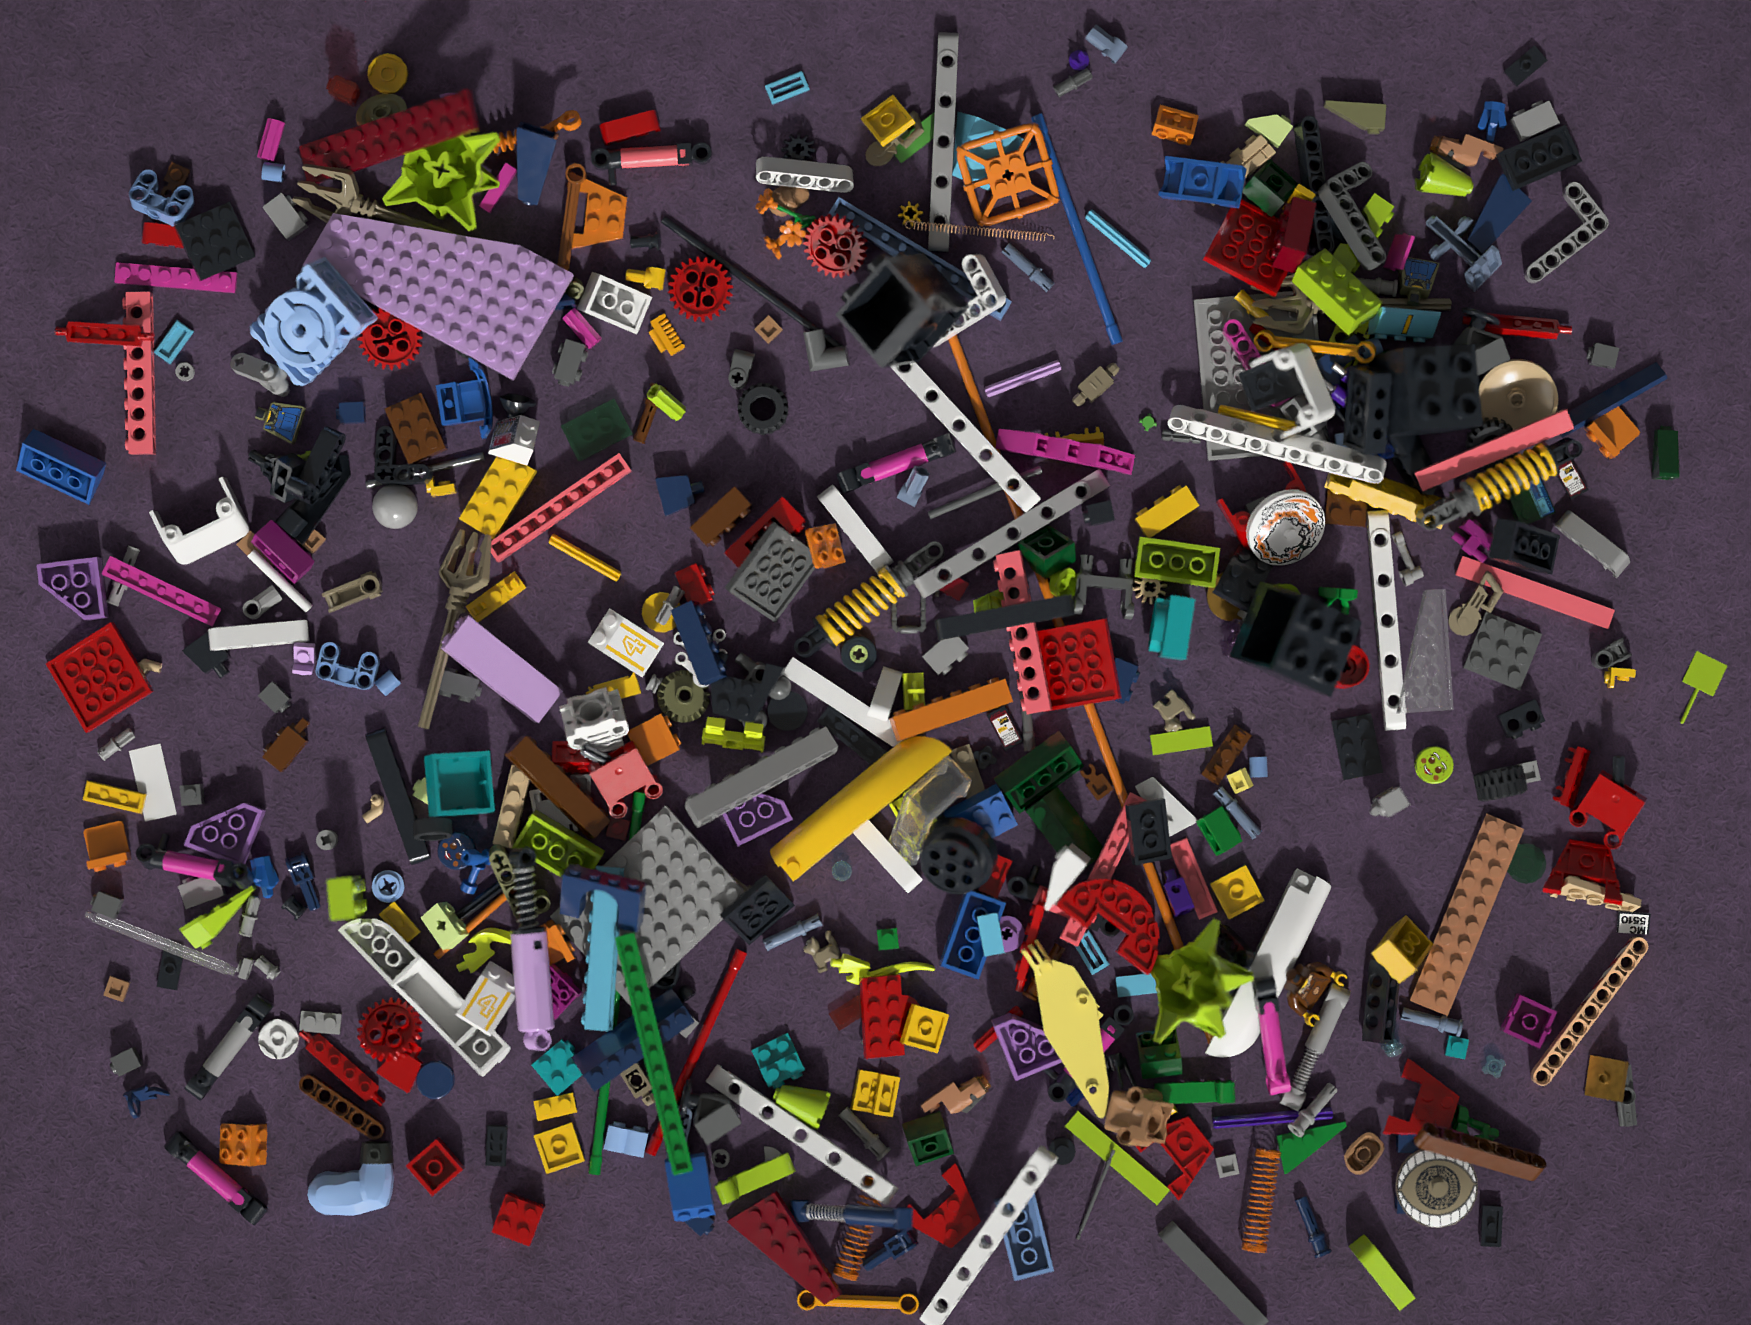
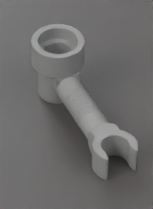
M1400 531L1391 536L1407 568L1399 572L1403 585L1406 587L1413 584L1415 580L1424 577L1420 566H1414L1405 545L1403 534Z

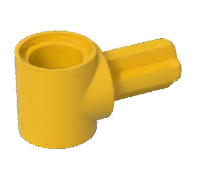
M648 267L646 271L627 269L625 278L627 281L644 283L645 288L648 289L652 287L663 290L666 270L655 267Z

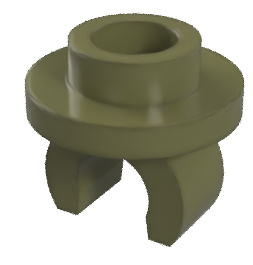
M576 277L575 281H571L564 292L572 299H579L584 294L583 282Z

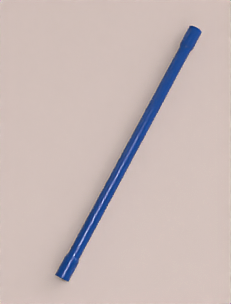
M1043 114L1035 115L1031 119L1032 122L1039 125L1038 127L1043 134L1049 158L1052 159L1053 164L1051 166L1059 195L1104 319L1111 345L1120 343L1123 340L1119 328L1112 315L1048 134Z

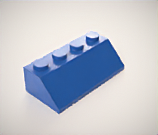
M33 429L22 443L16 471L89 505L104 475L106 462Z
M975 891L963 894L939 965L979 980L987 956L983 954L977 916L997 912L1000 922L1006 903Z

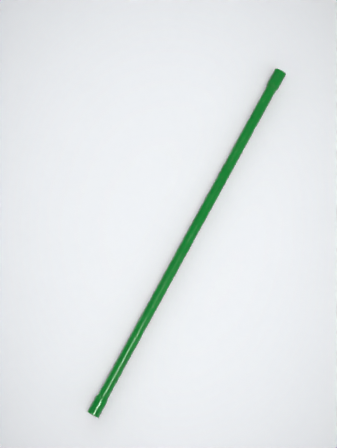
M634 792L629 840L641 829L645 793ZM616 989L613 1028L617 1026L618 1023V1014L621 995L618 993ZM611 1081L599 1089L593 1148L588 1173L591 1175H601L602 1149Z

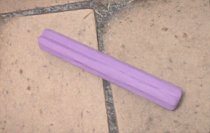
M1055 360L985 387V393L987 397H991L1061 370L1060 362Z

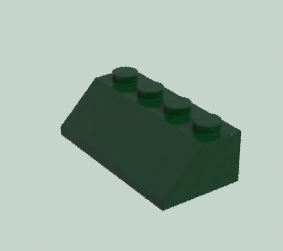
M1058 731L1039 746L1033 748L1024 757L1018 759L1009 768L1002 771L994 780L1020 814L1082 769L1084 765L1071 745Z
M1058 787L1026 810V813L1057 854L1065 845L1069 847L1073 843L1091 858L1083 869L1098 858L1103 846Z

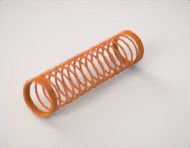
M1256 1148L1255 1156L1266 1157L1277 1162H1254L1259 1164H1267L1269 1166L1275 1167L1276 1169L1253 1167V1169L1264 1170L1275 1175H1252L1258 1177H1265L1273 1181L1268 1182L1251 1180V1182L1263 1183L1274 1188H1260L1251 1186V1189L1263 1190L1271 1194H1249L1254 1196H1261L1272 1201H1259L1249 1199L1248 1201L1250 1202H1258L1270 1207H1247L1252 1209H1260L1270 1214H1257L1247 1212L1246 1214L1248 1215H1257L1268 1220H1245L1251 1222H1258L1268 1227H1256L1245 1225V1227L1256 1228L1267 1233H1243L1257 1235L1266 1240L1243 1238V1240L1254 1241L1259 1244H1254L1257 1246H1252V1243L1243 1242L1241 1247L1243 1250L1258 1253H1266V1250L1268 1248V1245L1263 1242H1266L1269 1239L1262 1235L1270 1234L1267 1230L1264 1229H1268L1271 1226L1264 1222H1271V1219L1266 1216L1272 1215V1212L1265 1209L1273 1208L1272 1205L1267 1203L1274 1202V1199L1270 1198L1269 1196H1274L1275 1193L1269 1190L1276 1189V1187L1271 1184L1276 1183L1277 1180L1270 1177H1277L1278 1174L1273 1171H1276L1279 1168L1272 1164H1279L1280 1161L1274 1158H1281V1152L1276 1150L1265 1151L1266 1149Z
M866 1176L864 1179L865 1185L872 1186L874 1179ZM859 1195L861 1198L871 1200L877 1205L882 1206L878 1203L880 1201ZM857 1201V1203L861 1205L873 1206ZM848 1226L851 1229L863 1232L865 1235L869 1237L858 1236L846 1232L848 1235L858 1237L866 1243L852 1241L847 1238H844V1240L858 1244L865 1250L853 1248L843 1244V1247L856 1250L863 1256L840 1251V1253L853 1256L861 1262H855L847 1260L842 1257H838V1259L850 1262L858 1268H852L836 1263V1265L848 1268L851 1271H849L850 1273L844 1272V1269L841 1267H834V1274L849 1280L857 1281L859 1273L855 1270H861V1267L857 1264L863 1263V1261L860 1258H864L865 1254L862 1252L867 1251V1248L863 1245L870 1244L865 1239L872 1238L868 1233H873L874 1231L870 1227L875 1226H865L871 1231L861 1230L852 1226Z

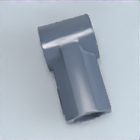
M1095 25L1085 38L1098 48L1103 56L1106 57L1107 55L1112 59L1111 62L1116 64L1128 48L1124 42L1117 37H1112L1098 25Z
M914 466L907 482L903 484L897 496L899 500L915 507L923 492L921 490L930 475L927 469L922 466Z

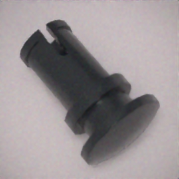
M656 230L655 235L648 233V235L630 236L632 249L649 247V249L656 247L658 251L661 249L662 240L659 230Z

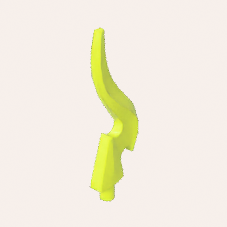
M486 928L477 932L469 941V943L473 942L476 944L477 950L463 955L465 961L456 965L458 971L461 972L469 968L470 973L475 972L495 954V951L490 948L491 942L511 944L510 932L498 928Z
M843 954L841 959L831 958L830 966L838 967L839 973H853L850 976H846V980L856 985H860V977L891 975L912 970H935V967L930 964L903 962L869 972L868 970L871 969L869 962L848 954Z

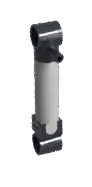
M257 993L184 1089L201 1101L251 1034L255 1032L263 1019L268 1015L274 1004L260 993Z

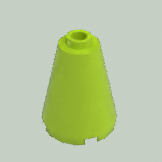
M1430 152V154L1425 155L1418 169L1421 170L1420 180L1415 179V189L1417 191L1455 196H1466L1472 192L1474 183L1470 176L1434 153Z
M782 1085L781 1089L777 1087L773 1099L776 1100L775 1104L817 1131L831 1093L822 1090Z

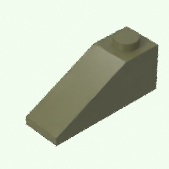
M1327 100L1324 102V108L1358 128L1367 130L1368 134H1379V131L1385 129L1386 104Z

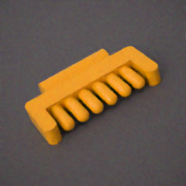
M662 314L651 321L654 329L648 333L661 353L667 350L673 356L684 349L685 345L681 344L682 340H678L679 336H675L677 332L671 327V323L666 324L669 320L665 319V314Z

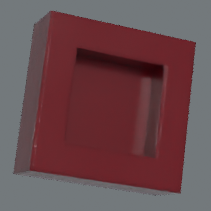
M611 816L606 836L625 841L630 821Z

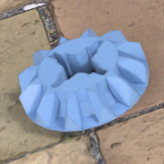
M391 870L378 873L372 882V891L375 897L386 903L398 900L405 888L403 878L397 872ZM384 878L389 883L396 882V884H394V886L391 887L393 894H391V892H389L388 890H380L385 886Z

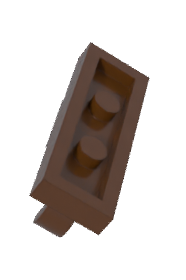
M1234 724L1201 775L1218 786L1252 735Z

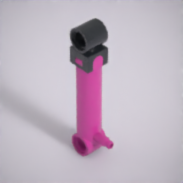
M1273 975L1256 978L1252 981L1255 1009L1259 1017L1268 1093L1271 1096L1290 1092L1291 1086L1286 1071L1278 1015L1280 1008L1278 997L1276 996L1275 979Z

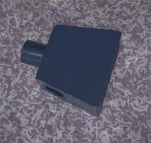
M688 475L655 479L666 517L696 504L694 495L705 492L703 482L698 481L690 484Z

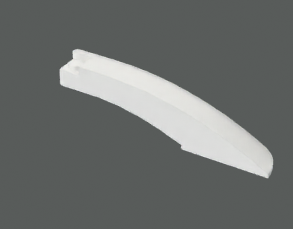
M1298 868L1294 871L1254 952V961L1249 971L1253 972V979L1273 975L1277 988V997H1279L1287 981L1286 973L1293 969L1331 890L1329 883L1319 877H1313ZM1252 981L1241 985L1235 996L1231 999L1230 1006L1226 1008L1222 1016L1226 1035L1221 1039L1213 1036L1205 1052L1206 1054L1214 1057H1231L1247 1050L1257 1039L1261 1031L1258 1012L1255 1009Z
M360 918L350 921L338 929L382 977L451 1044L479 1075L484 1077L497 1063H500L510 1050V1046L495 1031L489 1036L456 1016L465 1000L391 926L377 919Z

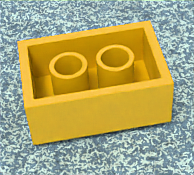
M1405 915L1387 931L1372 954L1376 961L1388 970L1390 976L1401 983L1417 970L1434 944Z

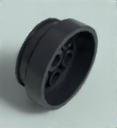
M948 817L936 821L930 826L920 844V865L923 874L935 887L951 894L969 893L975 888L982 886L990 878L998 861L997 847L992 837L981 826L964 818Z

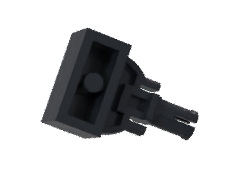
M253 449L248 455V461L260 466L262 475L268 478L271 484L270 495L284 503L295 499L285 491V485L291 476L299 478L306 460L294 453L286 456H275L270 453L264 456Z

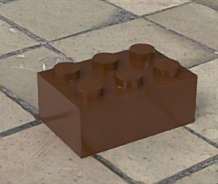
M423 393L414 395L384 409L409 465L419 463L448 450Z
M734 486L699 518L690 529L707 547L710 545L714 547L722 540L720 536L725 531L729 533L737 526L735 522L739 518L744 520L751 513L750 508L752 505Z

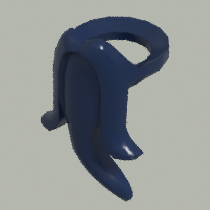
M145 1084L143 1087L123 1093V1097H126L131 1116L136 1119L141 1115L140 1101L158 1099L156 1094L169 1096L170 1093L162 1088L149 1087L148 1084ZM133 1102L136 1104L137 1113H136V1111H135V1109H134Z

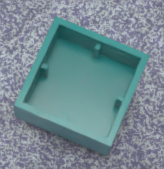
M1173 595L1168 596L1167 599L1156 598L1152 612L1147 651L1157 652L1158 657L1186 660L1195 599Z
M490 751L431 754L424 757L429 817L495 812Z

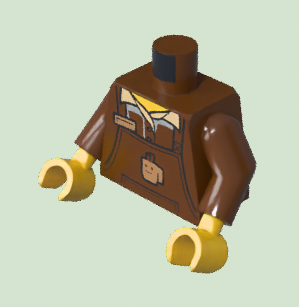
M1312 962L1307 965L1298 964L1295 969H1290L1286 973L1287 981L1284 984V989L1287 991L1286 996L1289 1007L1300 1017H1305L1304 1020L1307 1025L1314 1027L1310 1019L1312 1017L1318 1021L1320 1019L1317 1015L1308 1013L1307 1010L1310 1011L1330 983V977L1338 985L1343 986L1344 984L1338 981V978L1340 976L1347 978V976L1341 971L1334 972V969L1321 962Z

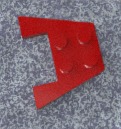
M1569 839L1557 864L1545 882L1542 892L1561 895L1563 877L1577 876L1580 880L1605 884L1603 902L1622 905L1623 897L1620 893V885L1616 877L1611 849L1606 845Z
M1407 1059L1401 1077L1421 1084L1409 1122L1389 1115L1383 1134H1417L1425 1123L1450 1128L1459 1096L1412 1060Z
M1190 1116L1167 1123L1165 1143H1160L1183 1172L1167 1185L1178 1201L1182 1198L1214 1149V1146ZM1135 1146L1140 1153L1147 1148L1142 1146Z
M956 1163L941 1175L955 1192L925 1219L922 1218L911 1204L906 1206L913 1208L914 1228L949 1248L954 1247L981 1222Z

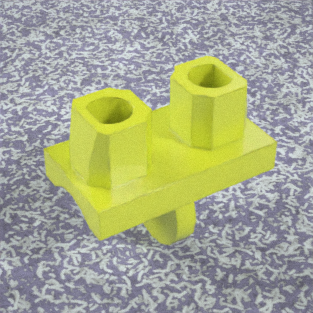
M903 673L904 709L913 710L912 706L923 702L925 705L923 673Z

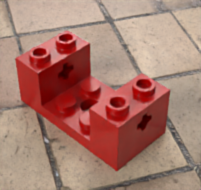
M782 496L724 554L740 568L751 553L746 545L752 546L759 539L758 534L762 530L766 532L770 525L774 523L772 521L774 518L790 535L794 533L798 535L805 528L804 523L806 521Z

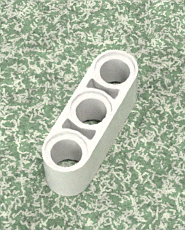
M883 667L868 716L887 722L902 672Z

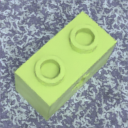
M447 902L435 904L421 917L442 950L453 949L469 935L465 924L458 919L454 908Z

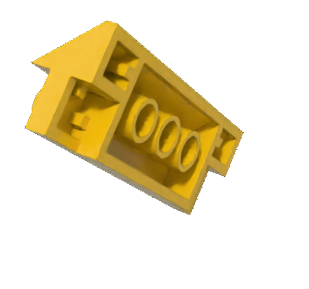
M1328 473L1324 486L1335 494H1344L1352 500L1364 501L1374 508L1380 507L1386 509L1391 514L1403 515L1410 521H1416V514L1419 510L1441 499V497L1435 495L1420 494L1416 488L1385 477L1379 483H1371ZM1431 515L1425 517V524L1430 521Z

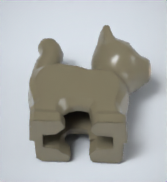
M1173 689L1164 696L1166 699H1169L1166 705L1159 700L1153 706L1165 720L1164 728L1167 732H1176L1182 729L1180 720L1175 717L1182 711L1185 712L1189 719L1193 720L1196 717L1191 712L1188 704L1177 696Z
M830 930L825 932V938L829 942L828 945L820 948L818 940L812 936L803 947L805 953L812 955L814 962L818 966V973L828 970L826 963L831 958L841 959L839 947L836 940L832 937Z

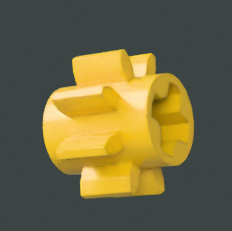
M908 201L906 208L900 206L903 213L898 214V217L904 218L902 225H905L908 221H918V223L921 221L918 215H922L923 211L917 210L919 204L911 206L910 201ZM909 209H911L913 213H916L915 215H913V219H909V216H905V214L908 213Z

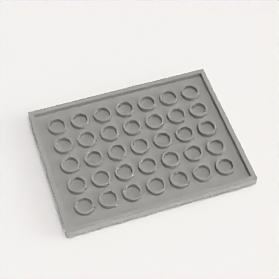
M1293 291L1277 292L1275 297L1267 293L1249 296L1254 301L1266 298L1277 300L1292 297L1294 293ZM1235 296L1193 300L1203 410L1217 414L1220 405L1251 411L1238 373L1246 370L1222 332V328L1228 320L1236 319L1242 324L1254 344L1256 335L1249 328L1254 323L1255 318L1251 314L1248 315L1246 313L1247 310L1234 299ZM1276 308L1263 309L1275 321H1296L1297 315L1294 312ZM1317 314L1312 315L1301 334L1263 326L1266 330L1273 332L1275 336L1319 341ZM1230 324L1227 326V331L1230 334H1236L1237 327L1234 324ZM1258 338L1259 345L1268 347L1266 343ZM1241 341L1238 343V349L1245 352L1248 350V344ZM1272 348L1267 352L1258 350L1262 357L1276 352ZM1312 352L1314 358L1320 354ZM1254 358L1249 359V362H1248L1249 366H1250V363L1253 362V361H1255L1256 359H1254ZM1287 402L1276 408L1267 406L1254 412L1287 419L1280 410V407ZM1322 428L1309 437L1327 442ZM1206 440L1208 461L1264 456Z
M665 806L603 865L605 867L624 868V877L646 882L643 923L638 932L634 934L648 990L723 920L720 914L725 908L736 901L742 893L746 892L668 806ZM592 891L586 894V907L579 919L560 914V907L550 916L556 924L561 925L565 934L585 956L590 951L588 933L592 929V923L589 921L590 911H593V902H591ZM620 929L619 936L633 932ZM618 955L616 990L631 1006Z

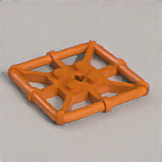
M1033 122L1032 124H1023L1000 132L998 130L993 131V134L965 142L957 147V161L964 181L963 189L967 192L973 216L981 227L997 224L1016 217L1020 219L1023 218V215L1049 208L1058 203L1059 191L1051 166L1053 162L1049 158L1044 137L1038 124ZM1027 132L1018 150L1004 154L1001 143L1002 139ZM1035 135L1041 161L1026 165L1023 153L1032 136ZM996 142L999 155L984 159L969 151V149ZM965 156L984 165L987 177L972 182ZM1044 167L1051 193L1032 184L1028 171ZM1006 169H1008L1009 172H1013V175H1011L1010 179L1002 177V175L1005 174ZM989 184L992 196L981 214L974 189ZM1030 189L1047 198V200L1020 208L1016 193ZM1011 195L1015 210L988 218L997 199Z

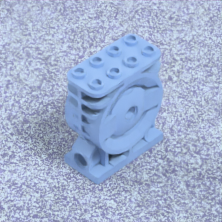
M326 257L308 263L302 269L303 272L296 278L297 287L286 291L267 307L265 313L261 314L257 321L249 326L252 337L263 345L264 350L277 361V365L290 376V380L295 385L304 386L313 382L316 376L321 374L324 368L328 367L331 361L346 348L351 338L360 335L368 325L378 319L375 313ZM295 303H302L306 305L296 306ZM302 324L305 326L306 332L303 330Z

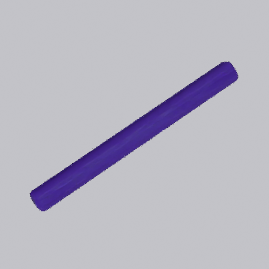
M1331 1107L1322 1108L1315 1116V1120L1332 1119L1333 1110ZM1300 1110L1213 1117L1212 1122L1215 1129L1294 1122L1299 1116Z

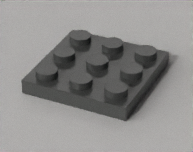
M1485 612L1463 668L1520 690L1542 634Z

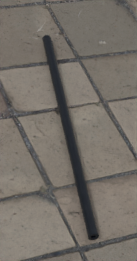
M666 216L661 221L663 225L710 259L716 260L718 265L722 264L725 270H728L729 273L809 331L820 329ZM824 332L826 343L831 347L844 346Z

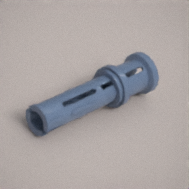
M1403 1007L1400 1019L1437 1028L1441 1033L1444 1031L1454 1033L1457 1037H1460L1464 1022L1463 1019L1455 1020L1447 1018L1446 1015H1441V1017L1405 1007Z

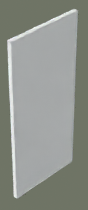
M161 744L129 751L138 792L147 794L143 809L145 822L176 815Z

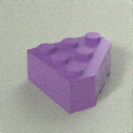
M92 557L37 564L39 585L72 609L84 620L109 618L101 558Z
M763 793L722 814L738 846L793 819L785 801Z
M250 803L240 804L191 826L184 845L218 859L231 860L234 864H245L266 810Z
M1012 1013L991 1020L1015 1081L1062 1062L1045 1036L1043 1026Z

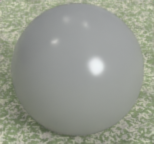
M392 484L382 487L375 494L372 510L380 524L387 528L399 529L413 521L417 514L418 503L414 493L408 487Z

